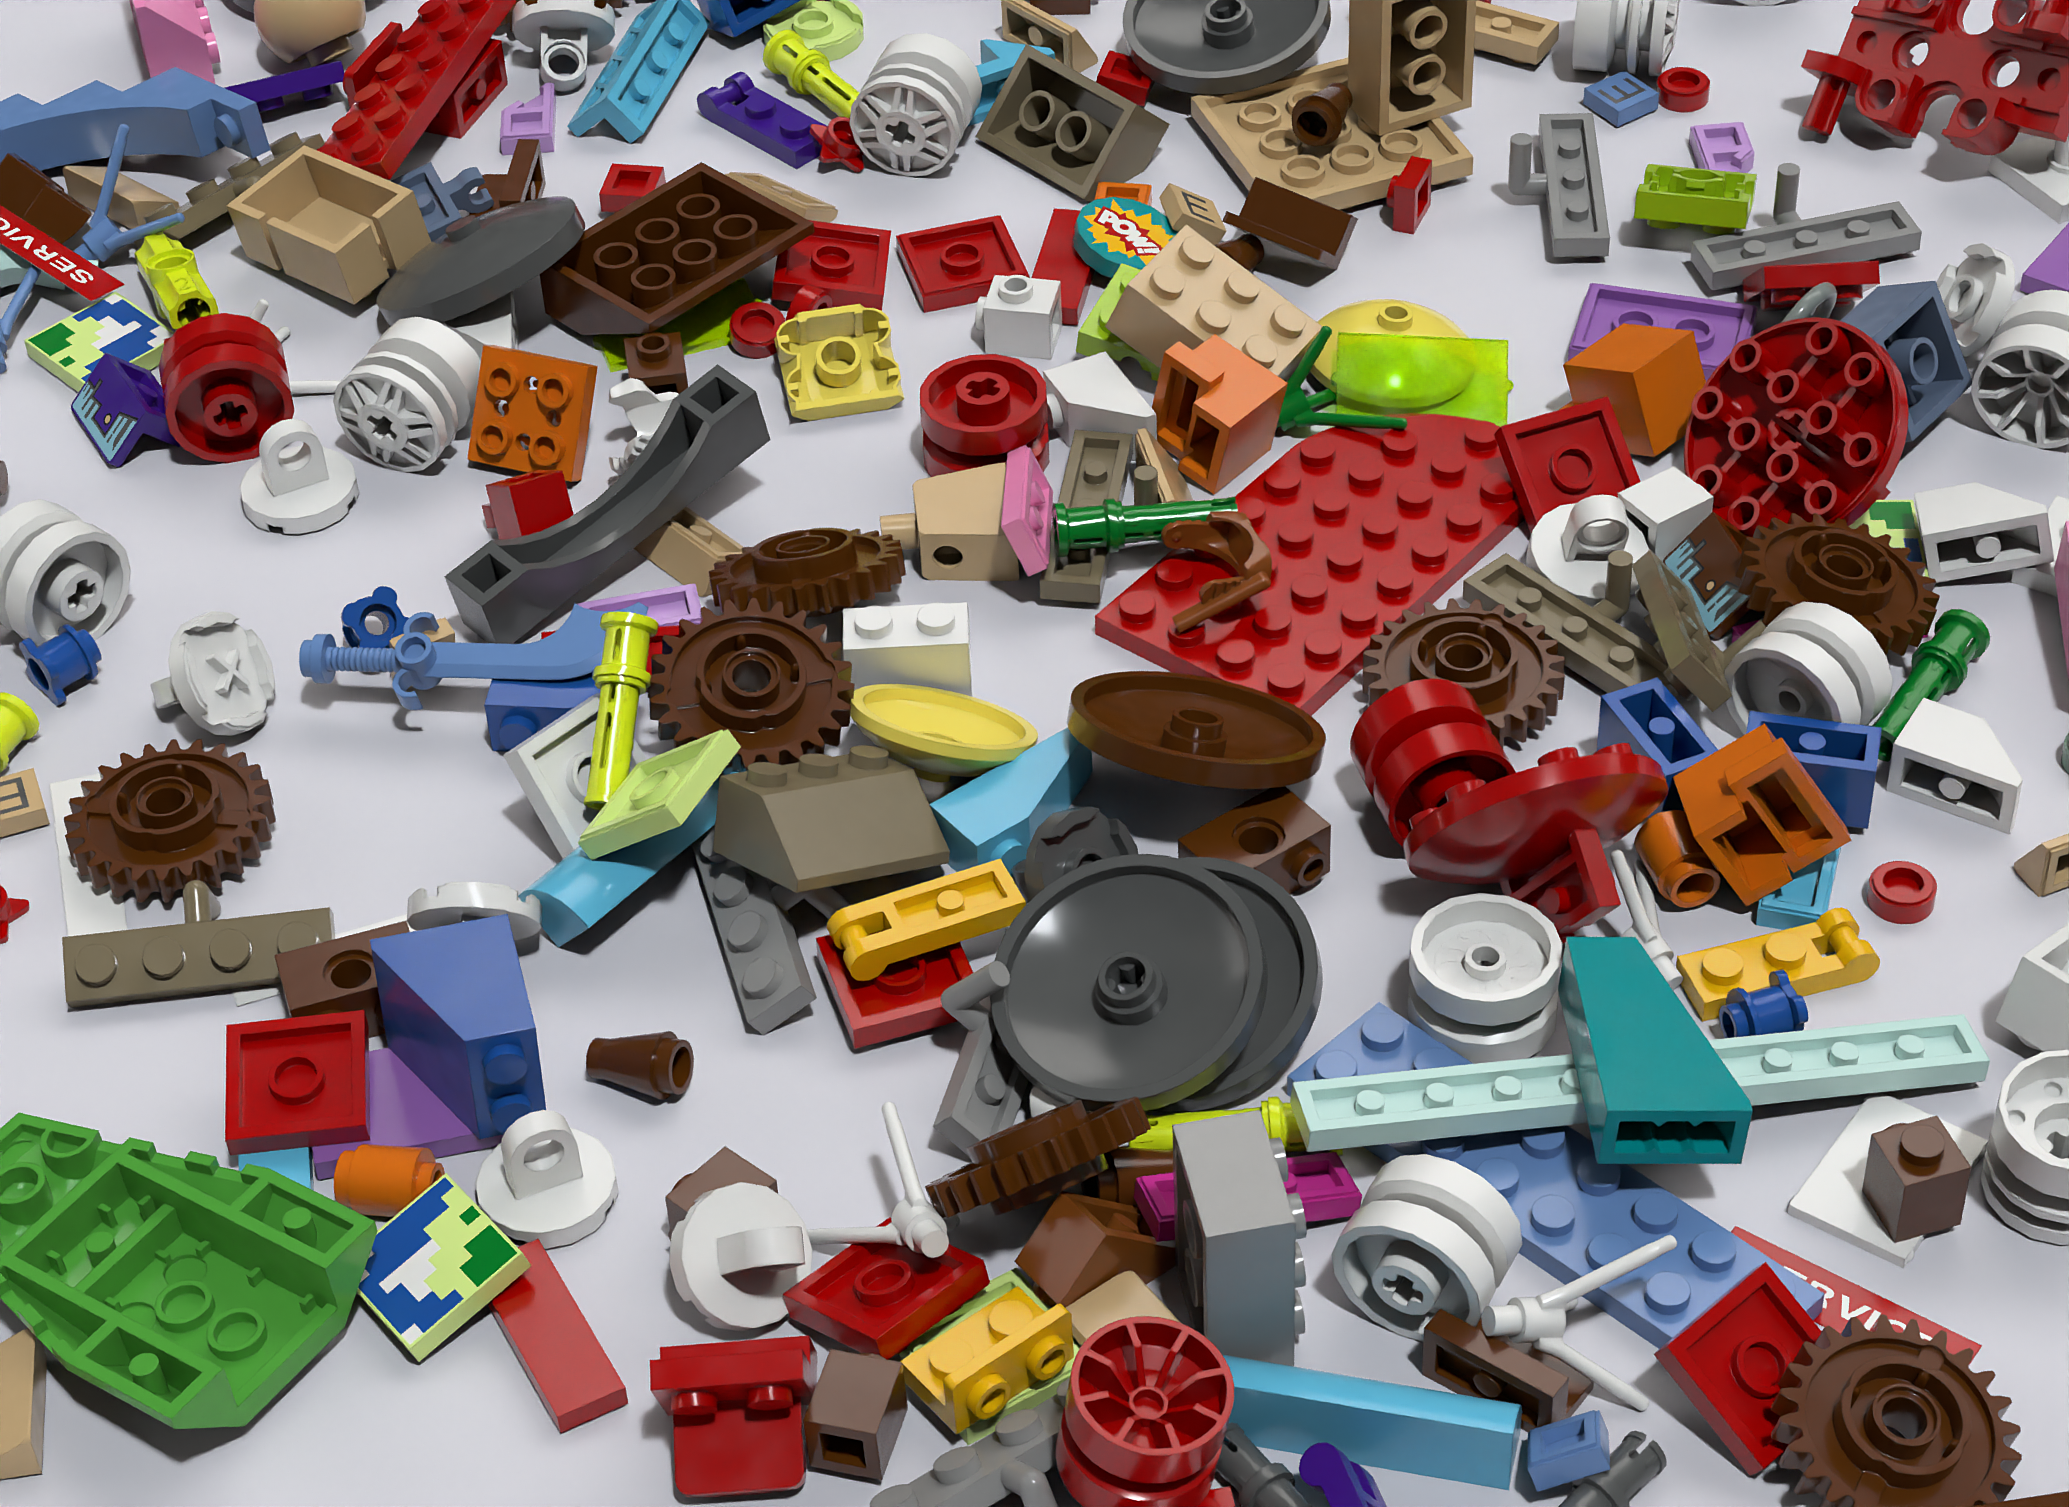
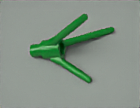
M1323 326L1293 375L1287 381L1288 385L1276 429L1282 427L1283 431H1286L1296 425L1297 427L1319 425L1371 429H1406L1408 422L1405 418L1312 411L1315 407L1342 397L1330 389L1306 397L1301 388L1302 383L1332 334L1330 327Z

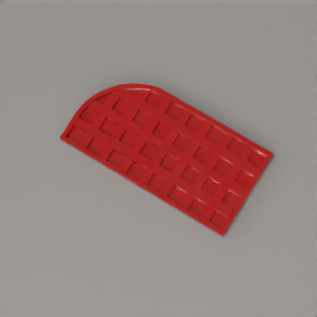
M1394 414L1385 416L1405 418L1408 422L1406 429L1335 426L1306 438L1293 446L1235 496L1238 512H1243L1247 515L1253 529L1259 538L1265 542L1270 551L1272 572L1271 584L1268 589L1179 633L1172 617L1201 602L1199 591L1203 585L1215 579L1240 577V575L1233 566L1214 554L1190 548L1173 549L1095 615V634L1170 672L1209 677L1250 687L1285 700L1312 716L1363 669V653L1366 650H1370L1371 635H1383V622L1387 620L1401 624L1402 610L1405 609L1417 615L1423 614L1425 602H1430L1431 604L1436 602L1525 520L1494 437V433L1500 426L1489 421L1451 415Z

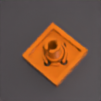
M483 345L467 460L528 473L536 470H563L565 481H580L582 479L598 366L497 345ZM531 377H535L537 379L533 381V386L536 387L537 390H530L531 385L529 380L531 379ZM501 400H504V401L507 402V403H504L503 406H502V409H503V411H504V416L499 412V408H498L499 403L501 402ZM520 441L524 442L525 445L529 446V449H524L521 446Z

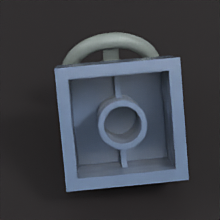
M1936 280L1878 286L1840 320L1858 328L1874 339L1887 351L1898 367L1908 398L1909 416L1905 442L1914 441L1972 385L1970 373ZM1824 282L1813 287L1796 303L1781 323L1801 318H1829L1837 299L1835 286Z

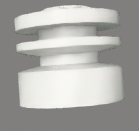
M1577 0L1573 36V69L1608 72L1615 49H1623L1626 54L1627 71L1629 74L1636 75L1641 51L1649 52V76L1659 77L1664 72L1667 59L1675 45L1680 0Z
M927 33L905 34L890 42L880 55L869 74L868 80L851 106L849 124L856 144L868 159L886 171L903 176H926L943 168L954 154L959 141L964 135V130L972 120L980 104L982 83L977 67L962 49L945 38Z
M421 317L399 319L386 330L369 349L368 354L337 385L333 399L337 420L348 439L365 456L382 466L402 472L424 470L436 461L444 448L453 441L456 432L462 429L473 417L481 361L475 350L458 333L438 321Z
M2069 1050L2041 1052L2018 1063L2002 1083L1980 1177L1987 1202L2006 1224L2032 1239L2057 1245H2069Z

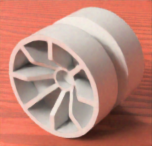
M2037 291L2017 300L2004 315L1973 376L1972 397L1978 413L1991 429L2009 441L2039 449L2056 448L2069 444V292Z

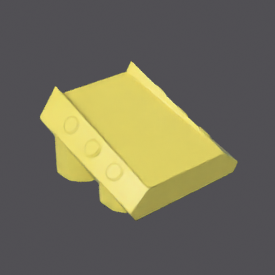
M861 304L799 312L793 319L787 320L780 325L774 341L791 416L813 421L887 410L905 399L901 387L899 366L894 360L891 348L889 318L881 310L865 308Z

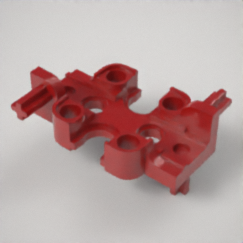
M1859 0L1858 5L1852 9L1853 18L1838 56L1807 49L1801 67L1818 78L1819 82L1802 127L1806 130L1815 131L1819 135H1831L1846 95L1855 97L1856 107L1863 116L1893 135L1913 139L1917 137L1930 105L1942 96L1956 95L1960 101L1953 110L1947 128L1943 129L1941 133L1951 140L1950 144L1956 148L1981 155H1996L2004 152L2011 146L2019 132L2066 142L2069 135V0H1996L1992 11L1993 26L1980 34H1968L1964 30L1963 18L1970 0ZM1927 43V56L1918 66L1912 62L1914 55L1910 51L1918 44ZM2010 62H2018L2020 69L2016 79L2010 85L1998 87L1997 77L2001 68ZM1986 116L1983 123L1979 125L1980 121Z

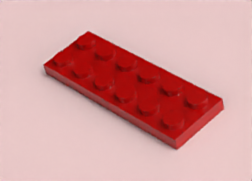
M429 0L418 9L419 16L410 28L398 36L397 46L387 58L376 66L375 71L377 73L366 87L356 93L354 96L355 103L345 116L334 123L331 128L333 133L317 151L390 180L514 6L516 0Z

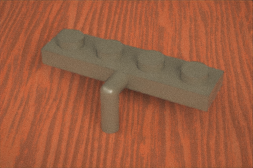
M297 132L290 133L269 145L272 154L261 161H258L257 157H248L227 169L231 178L217 185L215 179L208 180L185 193L189 199V202L175 209L173 203H169L150 212L143 218L147 224L166 216L182 213L185 217L183 223L161 231L168 238L179 240L228 211L226 205L305 145L317 150L325 142L320 133L300 139ZM144 238L134 241L138 250L143 245Z
M1075 430L1058 503H1064L1066 508L1099 506L1103 504L1104 499L1114 498L1115 501H1120L1122 504L1133 455V434ZM1149 465L1137 467L1134 470V505L1158 503L1157 469ZM1052 526L1048 568L1041 572L1039 580L1040 599L1100 603L1111 553H1108L1106 548L1069 550L1067 557H1057Z
M1616 550L1608 555L1605 599L1593 607L1507 553L1463 580V600L1471 604L1475 599H1480L1482 609L1485 611H1491L1497 605L1504 604L1505 616L1509 618L1523 612L1526 613L1527 628L1544 625L1545 640L1558 641L1557 655L1564 657L1565 666L1607 693L1658 677L1674 697L1679 695L1666 679L1664 671L1669 666L1660 657L1654 646L1615 622L1624 616L1629 609L1633 556L1629 552Z
M1649 550L1632 566L1640 587L1635 591V595L1649 612L1644 617L1646 624L1659 639L1654 644V648L1669 666L1664 671V675L1672 687L1684 699L1689 701L1696 696L1714 712L1732 696L1724 676L1726 667L1735 655L1753 638L1760 636L1768 625H1764L1763 619H1760L1722 652L1710 640L1690 588Z
M193 880L188 882L183 889L184 924L62 937L66 1003L73 1008L281 984L274 955L335 939L334 914L330 907L214 920L220 914V902L207 884L200 880Z

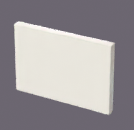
M1882 1092L1868 1095L1864 1099L1862 1106L1798 1193L1790 1199L1787 1214L1904 1269L1906 1264L1914 1258L1915 1251L1927 1234L1894 1243L1862 1192L1872 1133L1883 1131L1891 1125L1912 1123L1933 1117V1115ZM1940 1119L1972 1167V1171L1978 1161L1985 1156L1988 1140Z

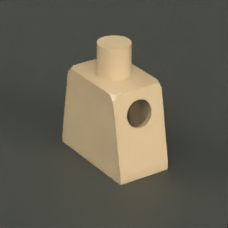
M996 463L919 479L912 485L914 513L880 516L881 536L891 534L893 540H900L902 550L918 548L922 577L927 580H1019L1018 557L1001 527L1006 475L1005 463Z

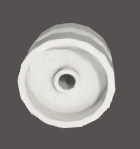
M38 499L19 503L0 516V625L6 629L16 631L23 639L30 638L36 647L59 635V627L64 624H69L76 631L85 629L94 640L100 638L118 617L128 594L131 568L126 549L114 536L93 524L83 522L78 515L57 503Z
M1802 602L1786 608L1765 628L1760 636L1753 638L1735 655L1724 673L1732 696L1726 701L1728 710L1744 735L1747 731L1750 711L1867 726L1890 701L1893 683L1887 656L1872 633L1851 615L1828 604Z
M1476 893L1450 898L1429 909L1413 928L1409 959V975L1411 979L1408 991L1407 1013L1409 1022L1473 1064L1527 1059L1541 1051L1555 1032L1558 1010L1562 942L1554 924L1534 906L1504 895Z
M1427 1154L1399 1156L1381 1167L1367 1190L1360 1208L1353 1213L1339 1236L1331 1254L1335 1277L1348 1298L1369 1318L1400 1336L1423 1342L1424 1327L1440 1309L1477 1327L1482 1318L1484 1308L1489 1305L1496 1288L1502 1283L1522 1246L1520 1222L1503 1195L1483 1177L1462 1165Z

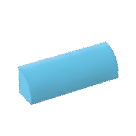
M735 770L732 771L730 774L739 773L740 771ZM718 778L681 826L593 860L579 846L518 895L522 902H526V896L530 894L540 900L542 905L541 926L558 948L589 929L715 825L719 789Z
M1223 1355L1230 1368L1234 1382V1403L1229 1423H1237L1256 1447L1303 1455L1310 1446L1316 1443L1327 1442L1343 1452L1349 1461L1360 1465L1509 1490L1521 1431L1522 1406L1520 1404ZM1224 1437L1223 1441L1230 1442L1226 1437Z

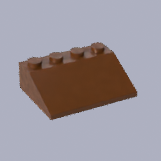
M700 162L585 230L577 243L562 258L539 274L545 313L581 335L651 333L815 232L814 223Z

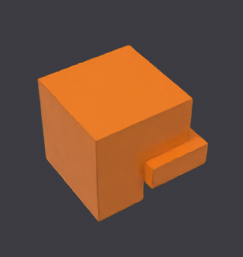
M1621 324L1563 364L1572 401L1560 409L1608 396L1630 454L1649 457L1657 456L1685 436L1692 412V401L1706 383L1694 332L1691 330Z
M1216 334L1194 350L1178 341L1164 352L1152 409L1157 417V441L1165 450L1181 460L1178 466L1179 471L1212 494H1215L1271 450L1288 383Z
M1765 723L1673 776L1694 838L1746 907L1793 881L1788 867L1794 874L1852 841L1846 825L1782 737L1776 739Z

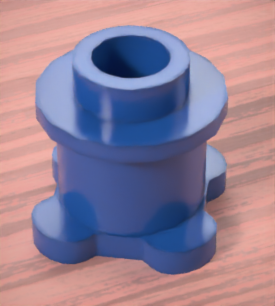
M380 586L373 591L372 596L359 599L355 603H349L343 608L341 613L342 632L345 641L351 648L389 649V640L404 634L403 628L409 618L402 614L396 604L397 593L392 588ZM367 616H374L382 622L383 632L381 635H373L367 631L365 627Z
M69 624L59 627V635L37 647L30 638L19 642V648L25 658L26 672L30 680L56 706L66 702V695L62 689L83 677L87 680L96 678L98 675L96 663L102 660L100 650L92 636L85 629L76 631Z
M1784 970L1773 971L1769 974L1770 987L1746 992L1738 987L1728 992L1726 1005L1721 1006L1719 1011L1720 1026L1725 1038L1804 1030V1023L1808 1021L1807 1006L1803 997L1797 995L1791 986L1788 975Z

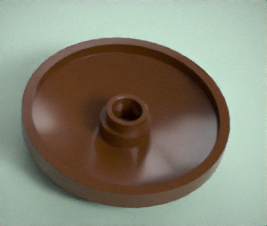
M1127 671L1103 674L1087 679L1073 689L1067 717V725L1071 734L1085 747L1110 761L1162 779L1214 788L1263 789L1302 782L1315 775L1320 769L1326 742V734L1321 725L1308 713L1285 700L1240 684L1173 672Z

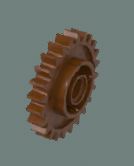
M1791 513L1787 524L1774 517L1771 518L1768 528L1758 525L1753 537H1747L1735 574V577L1741 579L1738 592L1750 596L1747 604L1748 609L1765 611L1762 620L1764 625H1769L1786 608L1802 602L1828 604L1851 615L1872 633L1886 656L1889 650L1903 656L1908 645L1914 647L1920 645L1923 635H1928L1937 612L1935 608L1940 598V595L1932 592L1936 580L1923 576L1926 564L1907 560L1911 549L1908 547H1890L1891 536L1885 534L1873 537L1869 534L1867 524L1863 523L1858 528L1852 529L1848 527L1845 519L1837 518L1834 524H1830L1818 513L1813 514L1811 522H1806L1796 513Z
M813 528L779 534L761 541L754 547L741 548L742 554L726 555V561L715 563V570L709 571L714 606L720 607L722 613H724L725 600H731L738 611H746L751 598H757L760 609L763 612H769L778 601L783 602V616L786 618H792L802 610L807 612L806 618L824 616L854 607L860 600H874L875 593L892 591L891 585L901 584V576L906 575L900 540H893L891 534L879 536V531L877 530L861 534L860 529L848 531L840 528Z
M751 598L746 611H738L731 600H725L724 614L716 616L704 606L700 608V624L696 625L682 618L679 621V638L664 635L662 638V654H654L652 656L651 685L648 688L650 719L658 721V737L660 741L674 739V748L719 730L724 731L728 729L741 748L719 775L718 780L721 775L730 774L735 770L740 772L747 771L748 765L756 762H769L779 765L798 763L802 755L824 754L825 744L836 747L840 744L841 727H849L851 705L849 704L850 700L854 699L855 684L851 683L852 664L849 661H841L843 645L840 641L826 643L827 626L825 624L811 629L806 628V611L802 610L792 618H786L783 616V602L778 601L769 612H763L760 609L757 598ZM746 689H754V690H758V691H757V692H747V691H743V690H746Z
M1454 598L1448 600L1447 607L1443 610L1437 609L1430 602H1425L1423 615H1417L1407 609L1402 610L1401 624L1386 620L1383 622V635H1371L1370 650H1366L1363 653L1362 692L1368 695L1369 707L1385 693L1412 681L1433 678L1458 683L1473 696L1488 722L1492 734L1503 749L1504 737H1511L1524 743L1527 738V727L1543 731L1545 729V716L1557 715L1558 700H1563L1565 659L1563 656L1557 655V640H1545L1544 625L1526 627L1527 614L1524 612L1511 618L1506 617L1504 604L1497 605L1491 611H1485L1482 609L1480 599H1475L1469 608L1465 609L1461 608Z
M172 739L167 745L166 750L162 752H157L152 745L146 744L143 749V756L140 758H134L129 754L121 753L120 761L122 765L120 767L112 768L101 765L98 767L101 777L100 781H82L80 783L84 797L70 798L69 805L72 814L64 817L67 830L65 838L71 859L75 860L80 876L90 875L95 889L110 884L113 897L119 898L129 890L134 889L137 902L140 903L144 902L152 892L156 891L161 893L164 903L170 902L176 890L184 889L185 885L193 880L207 882L216 888L222 887L220 875L223 872L242 875L244 873L242 858L259 859L261 857L258 842L271 841L272 835L269 824L276 822L268 779H263L260 765L248 766L246 753L243 751L229 757L226 744L224 743L217 745L210 751H205L202 739H197L188 749L184 750L180 749L176 739Z
M1134 1096L1088 1113H1086L1082 1101L1077 1100L1032 1117L967 1147L972 1163L930 1182L931 1184L926 1185L925 1189L933 1208L942 1218H949L960 1212L964 1213L990 1203L995 1216L1047 1198L1109 1168L1104 1153L1147 1133L1151 1126L1139 1097Z
M1880 1314L1871 1331H1868L1855 1316L1850 1317L1841 1334L1829 1325L1824 1327L1816 1343L1812 1344L1805 1341L1793 1363H1789L1778 1383L1782 1388L1771 1405V1411L1781 1416L1771 1432V1439L1789 1444L1778 1462L1779 1466L1786 1469H1800L1803 1472L1794 1492L1797 1495L1816 1492L1822 1499L1818 1507H1969L2005 1500L2015 1485L2011 1474L2022 1460V1454L2010 1448L2021 1432L2020 1426L2001 1420L2011 1405L2012 1400L2010 1397L1992 1396L1987 1392V1388L1996 1374L1993 1371L1974 1373L1969 1369L1968 1366L1974 1353L1972 1349L1967 1348L1954 1355L1946 1350L1947 1333L1941 1330L1930 1341H1927L1920 1336L1917 1320L1911 1319L1904 1331L1898 1333L1893 1330L1886 1315ZM1886 1426L1898 1430L1906 1439L1894 1435Z

